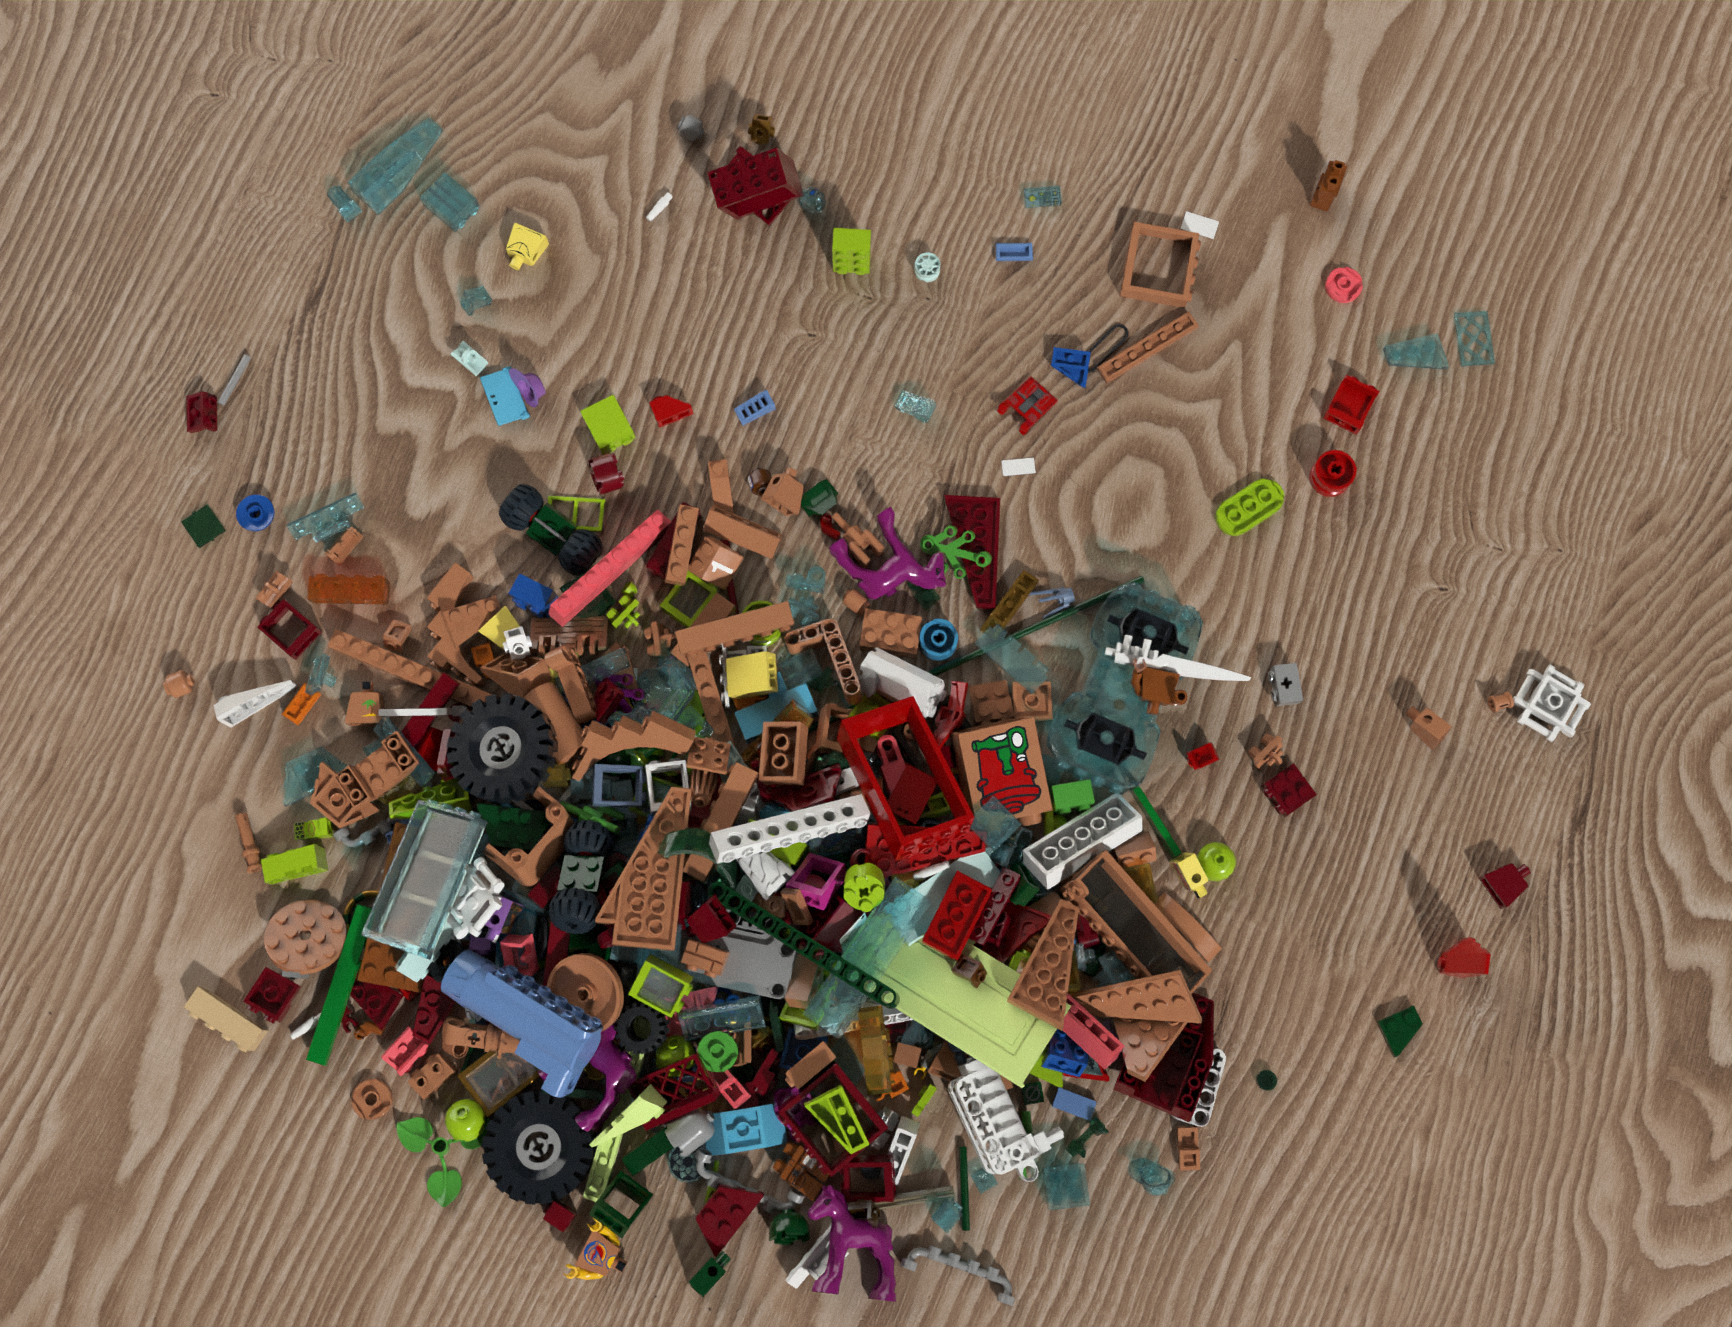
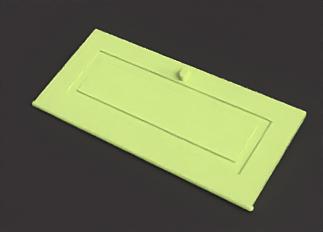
M885 912L868 921L870 931L843 959L896 991L900 997V1002L895 1007L896 1009L1023 1088L1025 1079L1057 1028L1007 1002L1021 974L967 942L961 955L963 954L980 961L987 971L985 980L978 988H974L970 981L954 975L951 971L957 961L921 943L922 938L908 947L885 917ZM841 961L838 965L834 966L836 971L841 968ZM857 971L850 974V980L856 981L859 977ZM871 982L867 986V990L873 992L876 989L875 982ZM888 993L884 997V1001L887 1003H891L894 999L893 993ZM1066 1003L1065 1015L1071 1007L1068 1003Z

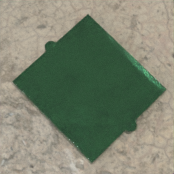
M208 504L196 512L193 511L192 515L181 521L198 548L203 547L210 541H214L216 537L226 531Z

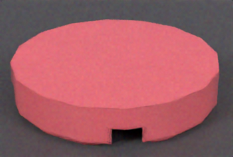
M1350 267L1336 268L1330 272L1326 279V292L1331 299L1338 303L1352 302L1358 298L1363 289L1362 278L1356 270Z

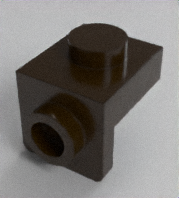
M857 1199L854 1202L848 1203V1210L854 1218L867 1217V1221L873 1228L878 1226V1220H880L881 1216L880 1209L872 1200Z

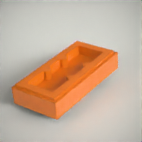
M304 683L282 712V715L299 726L322 694Z

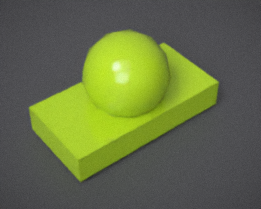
M1053 810L1043 812L1044 837L1068 823L1066 818L1062 815H1054Z

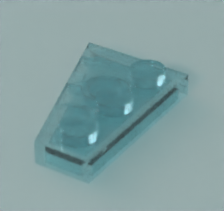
M1438 333L1388 345L1383 348L1388 366L1445 370L1449 368Z

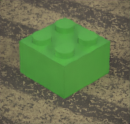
M1090 779L1053 785L1049 789L1051 804H1053V814L1057 813V815L1065 816L1074 810L1077 813H1083L1095 803Z

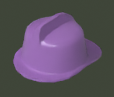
M511 368L509 374L526 403L535 408L538 406V399L546 393L540 378L533 373L522 374L519 370Z

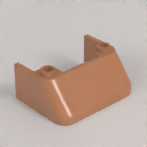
M541 787L536 789L533 797L547 808L545 816L553 826L531 852L527 854L523 850L515 848L504 856L490 844L486 846L483 852L525 887L534 886L564 852V836L569 827L574 824L566 809Z

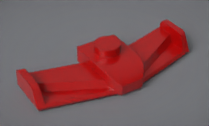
M951 680L952 686L948 707L941 706L935 720L938 728L933 733V736L940 750L954 729L962 725L966 716L964 713L968 683Z

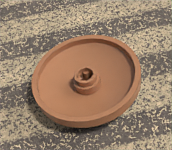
M590 953L574 954L561 960L549 976L547 987L551 989V992L566 998L571 1005L582 1008L587 1015L600 1019L603 1025L602 1031L608 1029L618 1019L624 1001L623 986L615 969L603 958Z

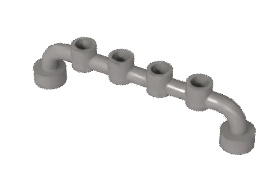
M429 772L421 776L417 782L420 787L430 786L432 788L434 778ZM389 817L356 839L348 837L351 833L347 827L338 830L333 836L337 842L342 841L349 847H357L363 843L368 846L376 841L375 835L380 832L382 835L387 834L393 829L392 824L397 821L400 823L403 819Z
M697 1148L694 1155L697 1159L696 1169L702 1177L708 1179L706 1182L708 1186L717 1189L720 1184L729 1185L732 1188H746V1191L758 1193V1190L747 1188L736 1180H729L717 1172L706 1170L704 1163H709L712 1153L704 1148ZM791 1188L787 1195V1198L790 1200L787 1203L779 1202L776 1198L764 1195L760 1202L763 1203L762 1208L765 1211L773 1213L774 1209L779 1211L793 1209L797 1203H802L805 1194L798 1189Z
M931 1245L929 1249L915 1248L909 1252L906 1259L902 1258L901 1267L916 1271L918 1263H915L914 1260L917 1256H923L1000 1283L1004 1287V1293H999L997 1301L1013 1306L1015 1298L1011 1297V1283L1006 1277L999 1274V1269L988 1266L987 1270L980 1268L979 1262L970 1259L968 1263L960 1261L961 1256L949 1252L948 1256L940 1254L942 1249Z

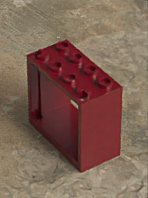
M777 147L707 172L717 208L735 219H740L804 196L794 160ZM775 152L776 157H770V154Z
M832 1061L778 1107L779 1114H777L785 1126L790 1125L792 1128L790 1130L791 1134L799 1143L802 1140L805 1144L803 1147L811 1159L815 1157L818 1160L816 1164L823 1174L826 1175L828 1173L831 1177L866 1147L853 1154L844 1150L832 1162H829L788 1111L834 1073L875 1124L864 1133L869 1144L888 1129L885 1122L835 1061Z

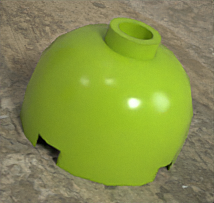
M1220 842L1206 844L1196 856L1209 881L1218 882L1227 879L1236 867V857L1233 850Z
M668 1036L666 1041L662 1042L663 1045L656 1049L655 1063L658 1069L694 1054V1047L683 1036ZM694 1060L687 1063L686 1069L695 1065ZM673 1068L670 1070L669 1076H680L681 1071Z
M462 1099L455 1102L445 1115L446 1128L455 1140L472 1141L478 1138L485 1130L484 1126L487 1116L481 1105L474 1100Z

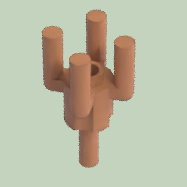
M838 512L832 516L846 532L843 538L849 544V553L864 569L870 566L868 563L870 558L863 552L867 546L879 558L884 554L883 549L885 547L869 530L862 531L857 525L851 527Z

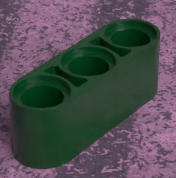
M667 1127L621 1159L632 1176L673 1148L665 1134V1130L668 1129Z

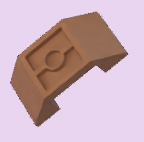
M398 730L381 741L383 746L357 765H348L333 776L354 809L381 797L410 776L420 763Z

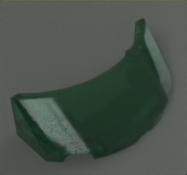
M686 828L666 834L657 853L665 858L678 854H695L705 857L716 864L714 869L720 874L718 881L731 889L735 888L736 861L734 859L728 863L721 862L717 864L709 845L711 833L699 828Z

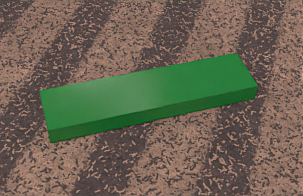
M1139 786L1133 789L1130 793L1171 858L1173 859L1181 854L1179 847Z

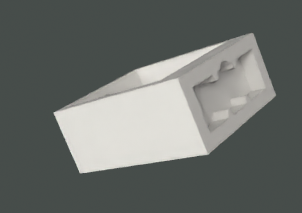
M673 758L669 762L664 763L656 760L645 765L651 816L657 813L662 802L655 803L651 773L680 770L682 786L689 789L685 760Z

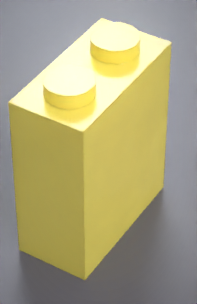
M764 651L726 659L725 672H727L726 690L728 691V697L742 699L778 692L776 654Z

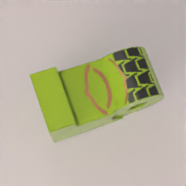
M328 818L295 823V840L334 837L333 823Z

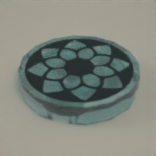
M678 1146L672 1149L669 1154L668 1166L674 1178L681 1182L690 1183L702 1177L696 1169L697 1159L694 1155L697 1149L686 1157L680 1155L682 1151ZM704 1163L706 1170L708 1169V1163Z

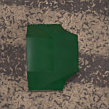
M827 479L822 480L804 493L800 507L809 518L813 514L823 515L837 504L838 492Z

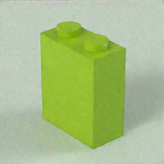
M614 395L580 411L602 455L612 453L617 447L628 445L636 438Z

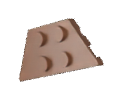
M325 762L320 763L318 779L315 781V791L312 794L310 804L338 828H344L381 810L372 802L354 809L333 778L337 772Z

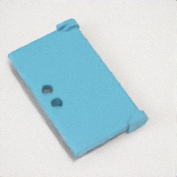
M511 366L480 377L498 426L530 417L521 393L510 377L509 370L512 368Z

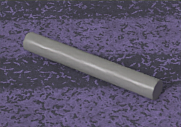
M244 354L217 403L225 406L251 357Z

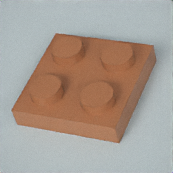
M1051 681L1012 682L1013 718L1028 716L1034 717L1035 721L1053 720Z

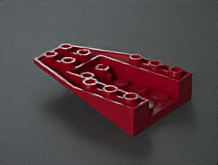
M1194 992L1191 995L1202 1017L1201 1023L1187 1022L1145 1082L1128 1074L1124 1062L1113 1089L1187 1122H1190L1213 1063L1214 1001Z

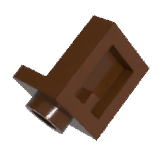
M963 954L951 969L954 975L970 981L974 988H978L987 975V971L980 961Z

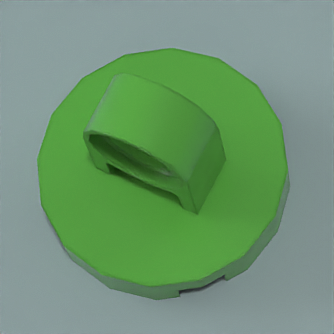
M713 1031L705 1035L700 1041L698 1054L708 1071L724 1072L731 1068L737 1060L738 1046L735 1039L727 1032Z

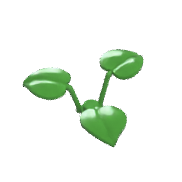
M416 1117L398 1122L396 1125L397 1134L402 1145L407 1150L415 1153L421 1152L425 1149L426 1143L431 1144L433 1152L439 1155L443 1172L436 1171L429 1177L427 1189L430 1196L441 1207H446L455 1200L462 1186L460 1174L456 1170L447 1172L444 1155L450 1150V1144L456 1143L458 1140L449 1139L447 1141L442 1137L436 1138L434 1141L429 1140L433 1134V1128L431 1123L424 1118ZM487 1118L484 1126L485 1130L478 1138L468 1142L459 1140L461 1145L471 1150L479 1148L483 1143V1136L487 1133L486 1127L490 1120Z

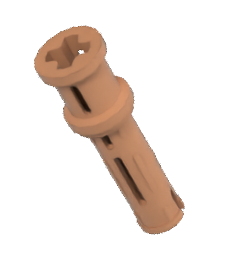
M238 814L235 816L244 848L242 856L246 859L248 867L246 871L247 873L261 871L263 869L259 856L260 849L255 845L248 814Z

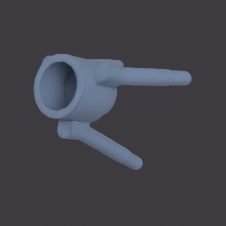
M1070 587L1032 591L1030 595L1056 593V595L1041 598L1038 601L1045 602L1056 599L1058 604H1062L1044 615L1043 619L1056 614L1064 608L1070 607V603L1075 601Z

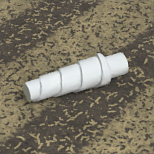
M667 192L664 197H660L646 219L651 222L668 206L673 196Z
M945 861L922 868L920 871L913 873L914 879L916 881L922 878L927 879L949 868V862Z
M321 1013L311 1017L295 1029V1031L290 1033V1037L294 1040L317 1027Z

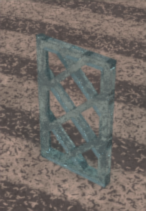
M1488 312L1454 313L1461 366L1495 364ZM1477 316H1483L1484 326H1481L1474 319ZM1464 317L1469 321L1464 328L1460 325L1459 318ZM1471 323L1480 329L1475 336L1466 330ZM1481 332L1486 334V345L1477 339ZM1462 333L1472 339L1467 346L1462 343ZM1473 341L1482 347L1478 354L1468 348ZM1484 350L1489 353V360H1484L1480 357ZM1465 351L1474 357L1472 361H1465Z

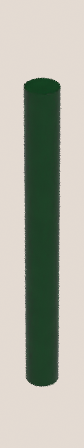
M959 1146L962 1231H969L967 1146Z

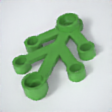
M953 525L946 527L937 536L926 535L920 541L922 551L931 554V556L938 553V551L945 553L954 568V576L957 579L966 576V569L961 566L956 556L975 561L980 567H986L992 561V557L987 551H981L977 554L957 548L966 542L969 543L974 540L975 534L971 530L964 532L961 537L948 545L941 544L940 542L947 537H953L957 534V528ZM949 528L953 529L952 535L948 533ZM967 533L971 535L970 540L966 538ZM927 541L931 543V548L927 547ZM980 556L985 558L984 563L980 562ZM944 562V573L947 572L949 569V566L946 562ZM958 570H962V576L958 575Z

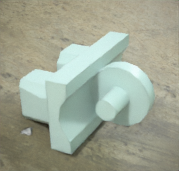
M464 341L451 353L453 358L475 376L479 375L488 364L486 359Z

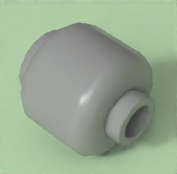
M690 114L686 117L683 116L677 126L679 136L690 142H694L696 138L700 140L705 131L702 129L703 122Z

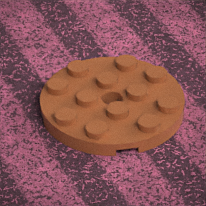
M319 900L293 902L281 908L267 924L264 933V945L267 955L278 968L286 972L311 974L321 971L330 966L341 955L347 937L346 924L340 912L328 903ZM303 932L311 934V937L307 940L300 938Z

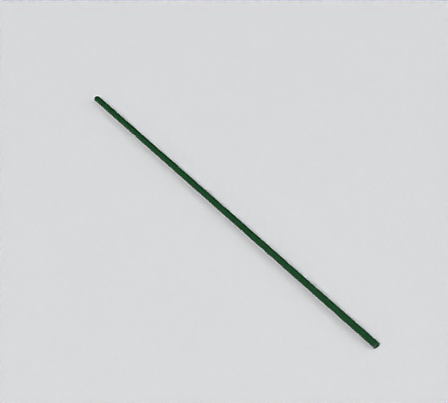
M1141 575L928 671V673L934 676L940 675L1145 582L1144 578ZM852 705L845 709H854L856 705ZM830 716L829 724L840 719ZM819 721L807 726L808 734L818 729ZM761 747L745 753L741 757L745 762L761 755Z

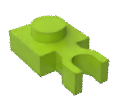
M929 1084L928 1087L924 1085L918 1094L921 1098L911 1113L919 1117L937 1088L932 1084Z

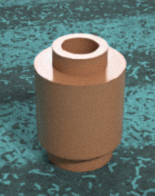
M855 588L853 590L848 589L842 597L844 599L843 604L855 614H860L861 616L865 614V608L869 609L871 606L868 599Z

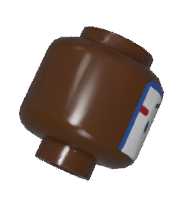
M756 468L749 474L748 483L753 494L759 497L763 496L772 478L769 470Z

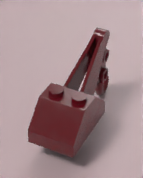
M861 848L853 852L850 859L851 866L855 864L860 865L857 862L858 856L862 853L870 854V851ZM885 877L884 898L877 907L873 908L870 912H865L867 921L884 913L886 907L903 897L897 889H891V883ZM836 892L824 910L815 908L812 911L813 923L811 925H801L798 931L832 952L842 951L840 939L864 912L850 906ZM802 940L800 944L805 948L807 941ZM818 951L815 956L823 955L824 951Z

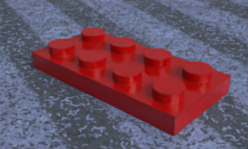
M957 870L921 943L958 961L993 889Z

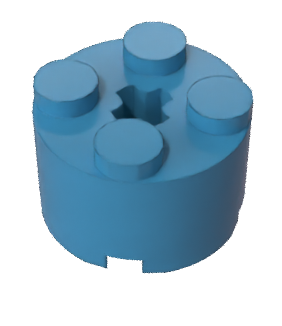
M934 619L926 623L921 629L919 638L922 654L934 661L947 660L953 655L958 643V633L953 624L945 619ZM938 637H941L940 643L936 642Z

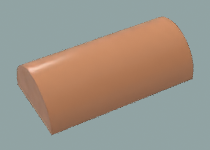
M545 683L528 692L524 699L541 709L551 720L549 724L555 728L557 736L553 737V740L558 742V752H553V757L556 758L558 765L582 756L580 751L583 747L581 745L583 729L576 721L573 712L554 683Z

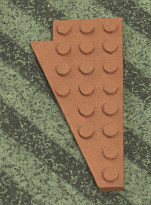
M670 788L598 913L595 923L614 925L612 945L668 951L675 950L691 789Z

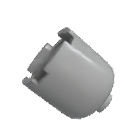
M703 1107L697 1108L663 1123L668 1128L665 1130V1134L674 1148L677 1146L682 1151L680 1155L686 1157L714 1135L715 1127L713 1121L715 1117L709 1109L706 1111Z

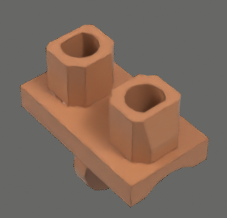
M275 571L269 581L264 583V588L256 599L273 610L274 605L280 601L293 581Z
M656 621L652 622L650 627L644 629L646 639L654 640V645L647 646V654L650 657L669 658L668 648L672 647L671 641L676 640L675 634H670L669 628H665L664 624H658Z
M1266 733L1261 739V743L1265 748L1261 751L1258 747L1253 746L1248 751L1250 758L1254 761V766L1258 770L1265 764L1271 766L1273 763L1277 765L1282 763L1280 757L1284 753L1280 750L1283 747L1280 736L1274 737Z

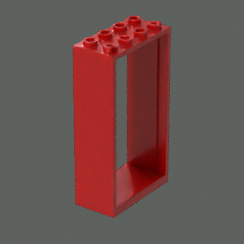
M914 696L841 720L837 740L895 861L909 859L915 853H925L931 847L937 845L941 847L948 844L950 840H960L967 836L975 817ZM905 722L908 723L955 817L953 820L904 837L857 740L858 738Z

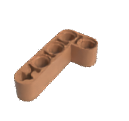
M560 646L544 655L545 661L550 669L557 671L576 721L582 725L597 718L596 703L575 651L569 647Z

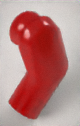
M823 514L820 518L822 533L837 541L841 532L832 527L831 515Z

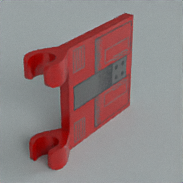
M1030 376L1011 396L998 406L997 412L1003 415L1012 407L1026 420L1019 429V432L1025 435L1058 400Z

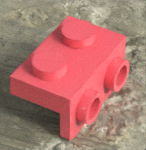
M410 1026L404 1030L381 1056L400 1076L408 1073L413 1068L418 1057L422 1058L428 1051L427 1047L429 1045L412 1036L413 1028Z

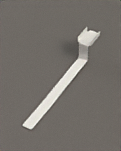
M466 707L379 709V716L452 714L453 716H459Z

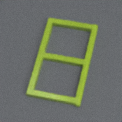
M548 496V503L551 506L553 500L574 501L572 522L577 524L579 502L600 503L598 527L577 526L575 530L584 529L602 532L606 499Z

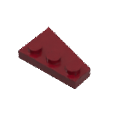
M428 973L424 979L412 1036L430 1045L456 1001L441 991V983L435 981Z

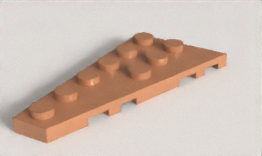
M1060 899L1007 1000L1008 1003L1061 1031L1064 1026L1079 910L1078 907Z
M1181 970L1070 994L1092 1016L1201 1023L1202 1017Z

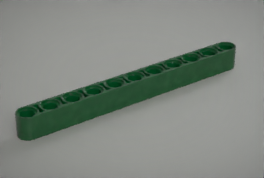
M714 882L709 886L708 894L710 897L714 894L716 895V891L719 888H723V894L717 898L724 907L882 1006L893 1009L899 1004L900 997L892 988L721 882ZM739 898V905L732 907L733 900ZM756 908V915L749 918V911ZM773 919V925L770 928H766V921ZM786 929H789V937L783 939L782 932ZM806 940L807 946L804 949H799V942ZM823 950L824 957L821 960H816V953ZM841 961V968L833 971L834 962ZM857 971L859 974L858 979L851 982L850 974ZM875 982L876 989L869 993L867 991L868 984ZM893 993V1001L886 1004L884 1001L885 995Z

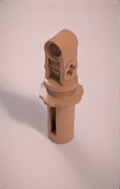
M459 1020L447 1021L444 1036L445 1044L484 1049V1052L495 1051L497 1052L498 1059H501L502 1053L515 1054L520 1042L492 1023H489L487 1026ZM473 1033L477 1034V1038H473Z

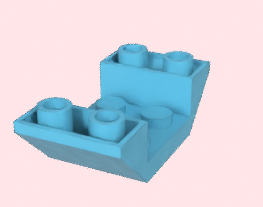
M774 1103L712 1113L715 1117L713 1121L715 1132L705 1142L706 1150L710 1151L713 1156L787 1143L785 1126L775 1116Z

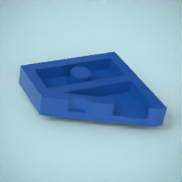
M1054 347L1051 366L1081 387L1086 388L1091 352Z

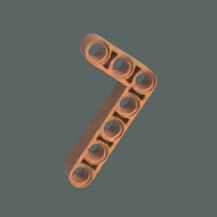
M826 619L786 633L784 640L787 651L791 655H799L826 646L845 700L851 705H856L862 701L863 696L858 677L838 623L834 619Z

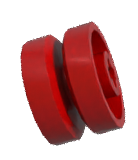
M1341 450L1327 451L1317 459L1310 470L1309 480L1311 486L1317 493L1326 497L1341 495L1353 483L1357 467L1349 454Z

